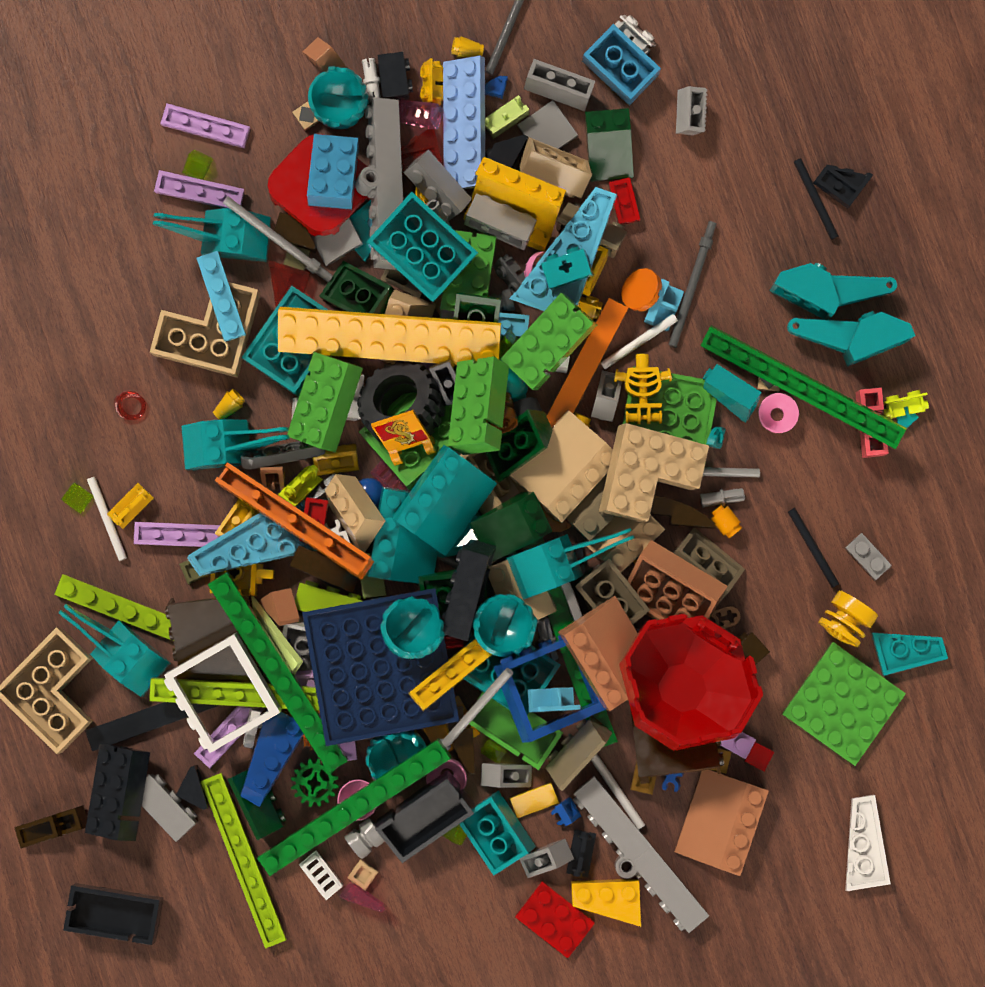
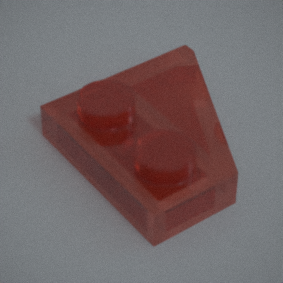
M433 124L428 125L423 133L419 136L416 135L407 145L401 147L402 175L405 174L404 172L414 160L428 149L443 165Z
M269 261L276 307L291 286L305 293L310 272Z

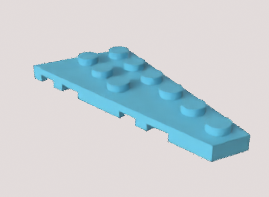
M595 187L510 299L545 311L557 296L563 293L578 306L588 278L551 290L549 289L541 263L545 262V258L550 255L558 254L560 257L567 254L566 250L579 246V249L586 250L592 268L617 194ZM564 262V267L561 269L568 273L572 264Z
M304 499L296 506L302 512H304L305 508ZM259 513L189 554L187 559L198 575L203 576L294 556L299 545L311 551L316 550L308 544L300 542L299 538Z

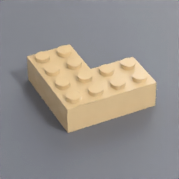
M229 282L246 333L245 336L225 342L211 300H209L204 321L161 310L150 353L156 357L238 378L243 361L241 357L246 350L261 295L259 290Z
M627 423L619 425L599 512L637 522L649 521L657 481L688 490L700 489L709 445Z
M56 627L0 684V699L56 754L63 753L93 722L62 691L93 658L66 631L59 627Z

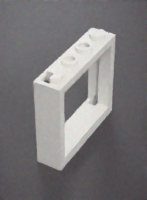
M237 632L164 675L166 687L169 691H174L177 696L175 701L181 711L185 710L189 717L187 718L189 726L192 730H197L200 735L198 740L203 749H208L210 753L279 714L282 710ZM230 645L268 711L213 742L175 676Z

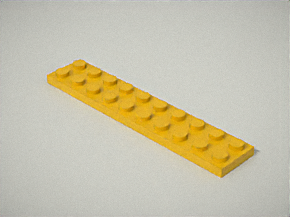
M279 307L278 352L302 354L317 352L329 356L436 364L451 360L455 365L460 361L473 359L477 361L480 358L493 356L500 360L501 323L292 307Z

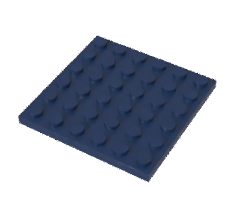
M435 588L302 612L326 746L459 721L453 687L424 711L421 710L409 695L410 691L448 661L445 639L443 638L441 644L433 653L419 659H406L393 654L387 648L381 634L380 625L383 621V614L396 600L413 596L416 599H425L439 609Z

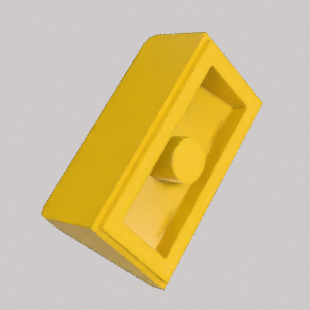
M356 444L338 446L336 452L325 450V454L313 457V463L318 468L317 476L359 470Z
M238 499L215 532V535L218 537L222 536L260 512Z
M551 782L510 797L517 818L559 803Z

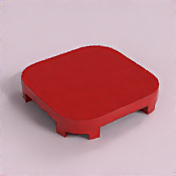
M310 135L303 139L273 170L268 178V192L272 203L275 206H280L306 227L309 234L315 237L317 235L326 236L330 234L334 236L340 231V226L366 199L369 200L370 198L359 194L356 188H354L352 210L308 206L307 190L314 135ZM359 159L357 161L356 179L361 171L367 167Z

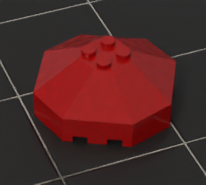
M686 614L669 616L666 619L648 620L642 626L619 663L635 726L673 751L737 737L742 733L763 697L762 688L758 685L756 678L757 669L754 658L749 655L745 659L740 639L703 615L687 618Z

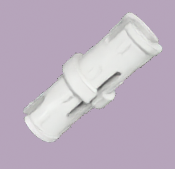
M369 58V63L367 59L362 60L365 76L363 82L366 84L369 95L368 104H370L374 95L376 98H381L379 89L380 77H377L375 58Z

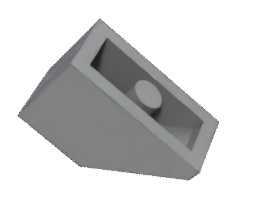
M602 370L591 417L613 422L622 381L617 380V382H614L615 373Z
M482 763L481 786L499 788L531 787V765Z
M562 839L528 853L520 861L527 878L557 869L573 860L574 857L566 839Z

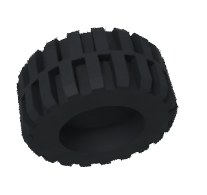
M395 361V364L387 363L384 365V368H378L374 371L372 377L366 379L365 387L362 386L359 392L361 395L357 400L359 417L365 427L379 442L381 440L373 430L371 423L393 417L387 416L388 409L392 402L403 394L417 393L414 403L405 412L414 410L430 436L435 432V427L440 426L442 422L440 418L444 417L446 411L444 407L446 403L431 372L420 363L416 364L410 361H406V363L404 361Z

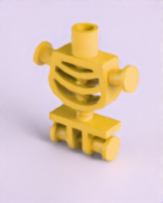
M636 354V368H628L627 373L618 372V369L615 371L614 382H617V380L624 381L626 392L639 398V404H625V409H636V413L625 412L627 424L629 422L641 424V420H647V424H651V422L662 424V411L651 413V409H661L662 403H647L648 397L659 392L661 381L668 379L672 381L670 368H667V371L659 372L658 367H649V354ZM631 377V378L637 379V380H639V381H638L639 383L634 382V381H632V380L629 379V378ZM656 377L654 381L647 383V379ZM657 384L655 390H653L652 392H647V388ZM629 385L638 388L639 393L631 390ZM641 409H646V415H641Z

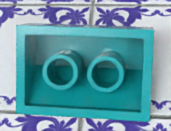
M499 790L477 804L474 814L460 823L463 831L493 876L527 855L536 847Z

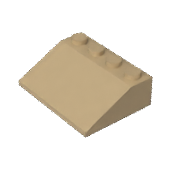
M569 410L552 427L553 431L548 448L509 475L525 492H534L541 508L553 520L561 523L608 473L613 451L603 439Z

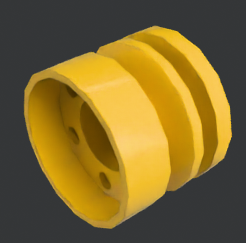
M839 590L831 601V604L838 611L835 613L826 610L824 613L831 621L821 617L818 623L837 640L858 647L861 642L853 635L864 638L866 635L859 626L871 628L878 614L858 599Z

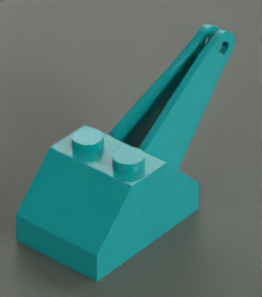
M231 209L206 210L205 218L154 213L153 217L161 220L204 225L203 231L165 221H153L152 224L202 241V256L218 251L220 258L267 262L270 238ZM249 211L271 228V217Z
M809 263L780 272L770 292L824 320H829L838 307L891 294L896 290L897 282L892 277L831 275V273L826 271L827 268L819 263ZM886 283H889L891 285V288H888L886 286Z
M874 311L862 315L858 319L859 322L793 318L787 324V330L790 334L842 352L847 367L907 343L916 336L910 323L883 312L875 314ZM793 324H796L798 329L793 328Z
M234 419L200 421L183 425L182 438L185 470L225 467L227 462L233 466H241L242 453L289 439V435H278L250 441V435L282 433L289 431V428L278 427L249 430L248 420Z
M628 528L615 534L576 545L571 544L567 534L508 557L507 560L522 599L530 598L584 576L579 564L635 537L632 535L621 539L579 561L574 549L618 537L632 531V529Z
M65 604L64 608L71 614L105 635L102 641L99 642L70 615L62 610L58 612L97 646L90 654L97 663L118 682L140 697H143L150 689L151 678H159L171 663L121 620H118L112 629H109Z

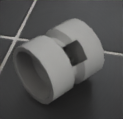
M370 817L359 824V830L353 829L344 836L347 843L360 859H363L372 852L371 847H378L385 842L375 830L376 824Z

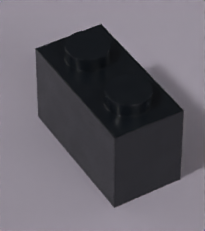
M403 52L377 55L383 98L399 101L409 100V93L413 92L412 80L407 79L406 71H410L409 58H404Z

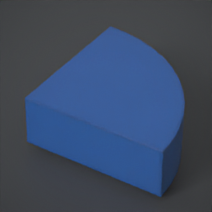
M498 76L486 83L485 95L503 99L508 76Z

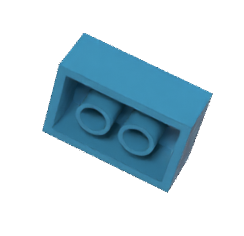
M614 24L583 54L582 60L588 68L629 106L659 76L661 70L649 56Z
M314 134L307 190L308 206L352 210L359 152L358 138Z

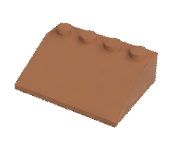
M652 540L640 554L627 580L650 609L646 615L657 620L679 614H686L687 618L703 615L710 619L728 587Z
M613 596L558 632L602 706L608 711L613 710L628 700L619 663L638 634L616 596Z
M702 770L674 852L741 876L769 791L738 779L718 774L712 770Z

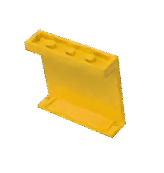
M483 157L475 174L478 177L471 202L464 215V220L476 193L481 196H489L497 203L507 204L514 210L528 213L534 219H537L535 229L527 246L544 252L551 238L566 190Z

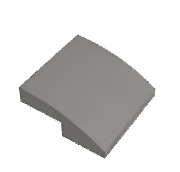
M350 218L340 226V231L334 236L330 234L326 236L317 235L315 237L310 234L326 266L345 257V254L363 245Z

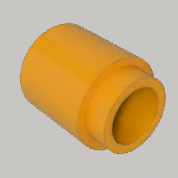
M721 505L712 512L714 517L711 520L716 523L715 526L723 536L726 535L730 538L742 529V526L739 524L741 521L729 506L724 508Z

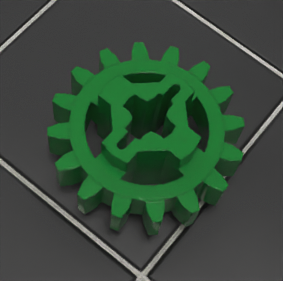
M319 758L316 763H313L312 759H308L307 766L303 762L300 763L302 769H294L297 777H291V780L296 782V785H293L291 789H297L298 791L294 797L301 796L302 804L306 800L309 801V807H312L314 802H317L318 807L322 806V800L329 803L328 796L335 797L336 795L332 791L333 788H339V785L334 783L335 780L339 779V776H333L332 774L336 769L328 772L325 766L321 764ZM313 768L311 775L308 777L302 776L307 769ZM322 770L327 773L329 780H325L321 775ZM316 776L317 781L321 782V785L316 786L314 789L313 784L309 783V780L314 779ZM301 785L307 788L309 791L308 795L303 792ZM328 789L323 796L317 797L319 790Z

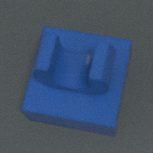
M571 797L560 802L551 812L552 815L558 813L561 818L557 825L564 824L567 826L581 817Z

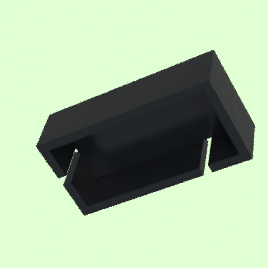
M470 539L466 545L463 544L462 549H459L456 557V563H459L456 571H453L450 582L454 586L451 592L447 594L445 605H448L446 613H443L441 618L444 621L443 631L445 635L468 641L473 634V621L476 610L483 601L491 570L487 568V565H492L496 550L495 545Z
M100 744L85 833L117 841H136L139 821L120 819L121 816L140 817L151 752L118 745Z
M447 770L398 804L396 811L391 809L378 818L375 830L403 863L473 815L475 803L464 789L460 790L459 782Z
M75 883L71 885L67 906H74L76 904V907H71L66 911L63 931L128 941L132 938V942L153 945L157 939L164 897Z

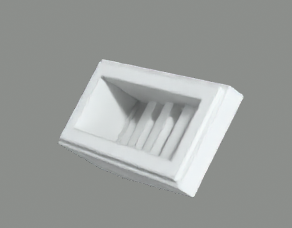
M317 850L299 864L325 900L344 886V883ZM317 859L319 862L309 870L307 866ZM322 866L324 870L315 877L313 873ZM328 873L330 877L320 883L318 880ZM333 880L335 884L326 891L324 887Z

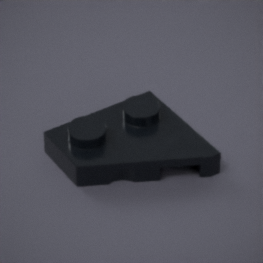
M827 164L813 184L848 209L872 178L873 174L857 173L853 169H840L837 166Z

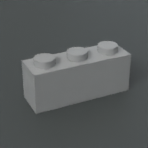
M533 59L524 90L585 111L595 81Z
M429 149L415 159L404 172L429 201H439L443 212L448 215V221L462 212L472 199Z
M476 193L466 214L464 225L487 235L496 236V239L525 250L535 229L537 219H534L528 213L518 212L507 204L497 203L489 196H481Z
M150 774L146 777L142 807L177 842L198 823L195 819L197 814L190 807L185 808L180 803L182 799L176 796L174 790L170 792L165 787L167 783L159 774L156 776Z

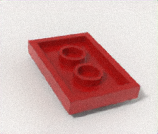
M541 881L515 915V918L566 958L570 957L595 924L592 919L578 908L573 907L569 901L543 881Z

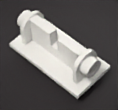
M621 15L620 18L623 21L618 20L614 25L628 38L633 36L634 39L632 41L647 55L650 52L648 47L657 45L653 41L655 38L647 30L642 31L637 26L639 23L631 15L628 17Z

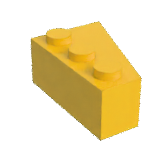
M638 879L571 881L573 907L641 927Z

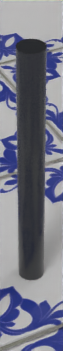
M802 159L795 160L793 163L830 239L833 240L839 237Z
M796 508L788 511L789 516L830 586L833 588L839 585L837 578Z

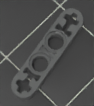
M296 441L246 451L241 454V463L244 469H256L321 456L326 451L304 442Z

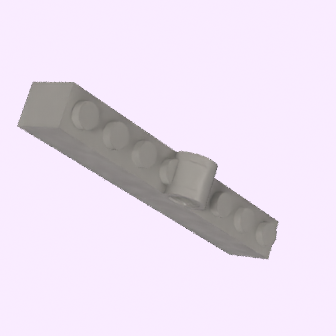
M373 97L365 109V118H368L366 138H369L366 155L367 158H370V165L361 171L355 181L357 192L371 198V206L369 208V218L372 219L370 237L403 202L399 100ZM373 247L371 248L370 257L371 260H374V268L397 270Z
M594 776L573 792L576 796L573 801L581 810L584 807L590 813L587 818L595 827L601 826L604 830L602 836L609 844L614 842L619 848L616 851L619 856L614 864L619 876L631 878L635 875L638 879L643 877L647 882L644 887L652 896L658 895L662 900L659 905L667 914L670 911L676 917L673 922L681 931L686 929L690 933L709 917L707 912ZM625 861L631 863V868L627 871L621 869V865Z

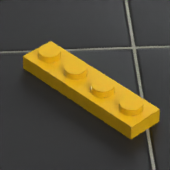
M474 639L410 691L409 695L421 710L424 711L492 654L486 652L477 640Z

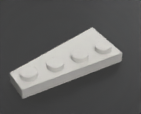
M875 795L852 798L845 891L891 884Z

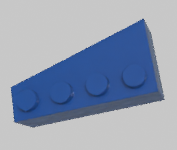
M280 712L262 723L240 795L259 807L303 738L304 734L294 718Z

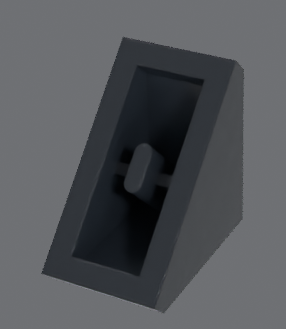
M198 765L189 768L176 796L204 810L210 808L201 784L202 778Z

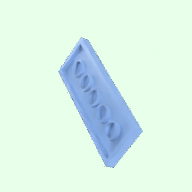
M482 56L443 62L444 168L464 190L475 188L478 177L475 175L483 157H485V58Z

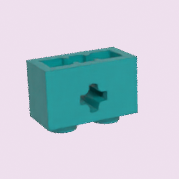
M579 246L566 250V255L559 257L558 254H553L545 258L546 261L541 263L549 289L553 290L594 275L585 249H579ZM564 262L572 264L568 273L561 269L564 267Z

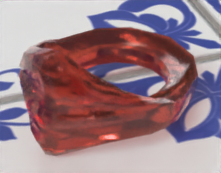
M124 391L114 399L115 410L124 419L137 420L146 412L144 398L134 391ZM132 397L140 401L141 410L138 414L129 415L121 407L122 401L125 398L129 399Z

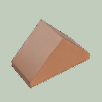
M319 37L302 51L321 72L328 71L329 66L348 68L334 49Z
M283 467L260 468L262 485L278 495L286 487V469Z
M291 588L271 592L259 600L262 608L279 626L299 622L300 618Z

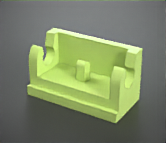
M518 95L485 117V128L494 139L529 116V108L522 103L521 97Z

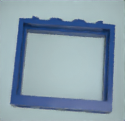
M558 635L559 640L554 642L551 639L538 644L539 648L532 650L531 647L524 649L519 653L520 656L513 658L512 655L500 660L501 664L494 666L497 678L506 668H514L562 648L566 644L561 636ZM580 668L579 670L592 703L581 707L580 710H574L535 728L531 727L513 677L511 676L501 687L522 743L532 742L606 710Z

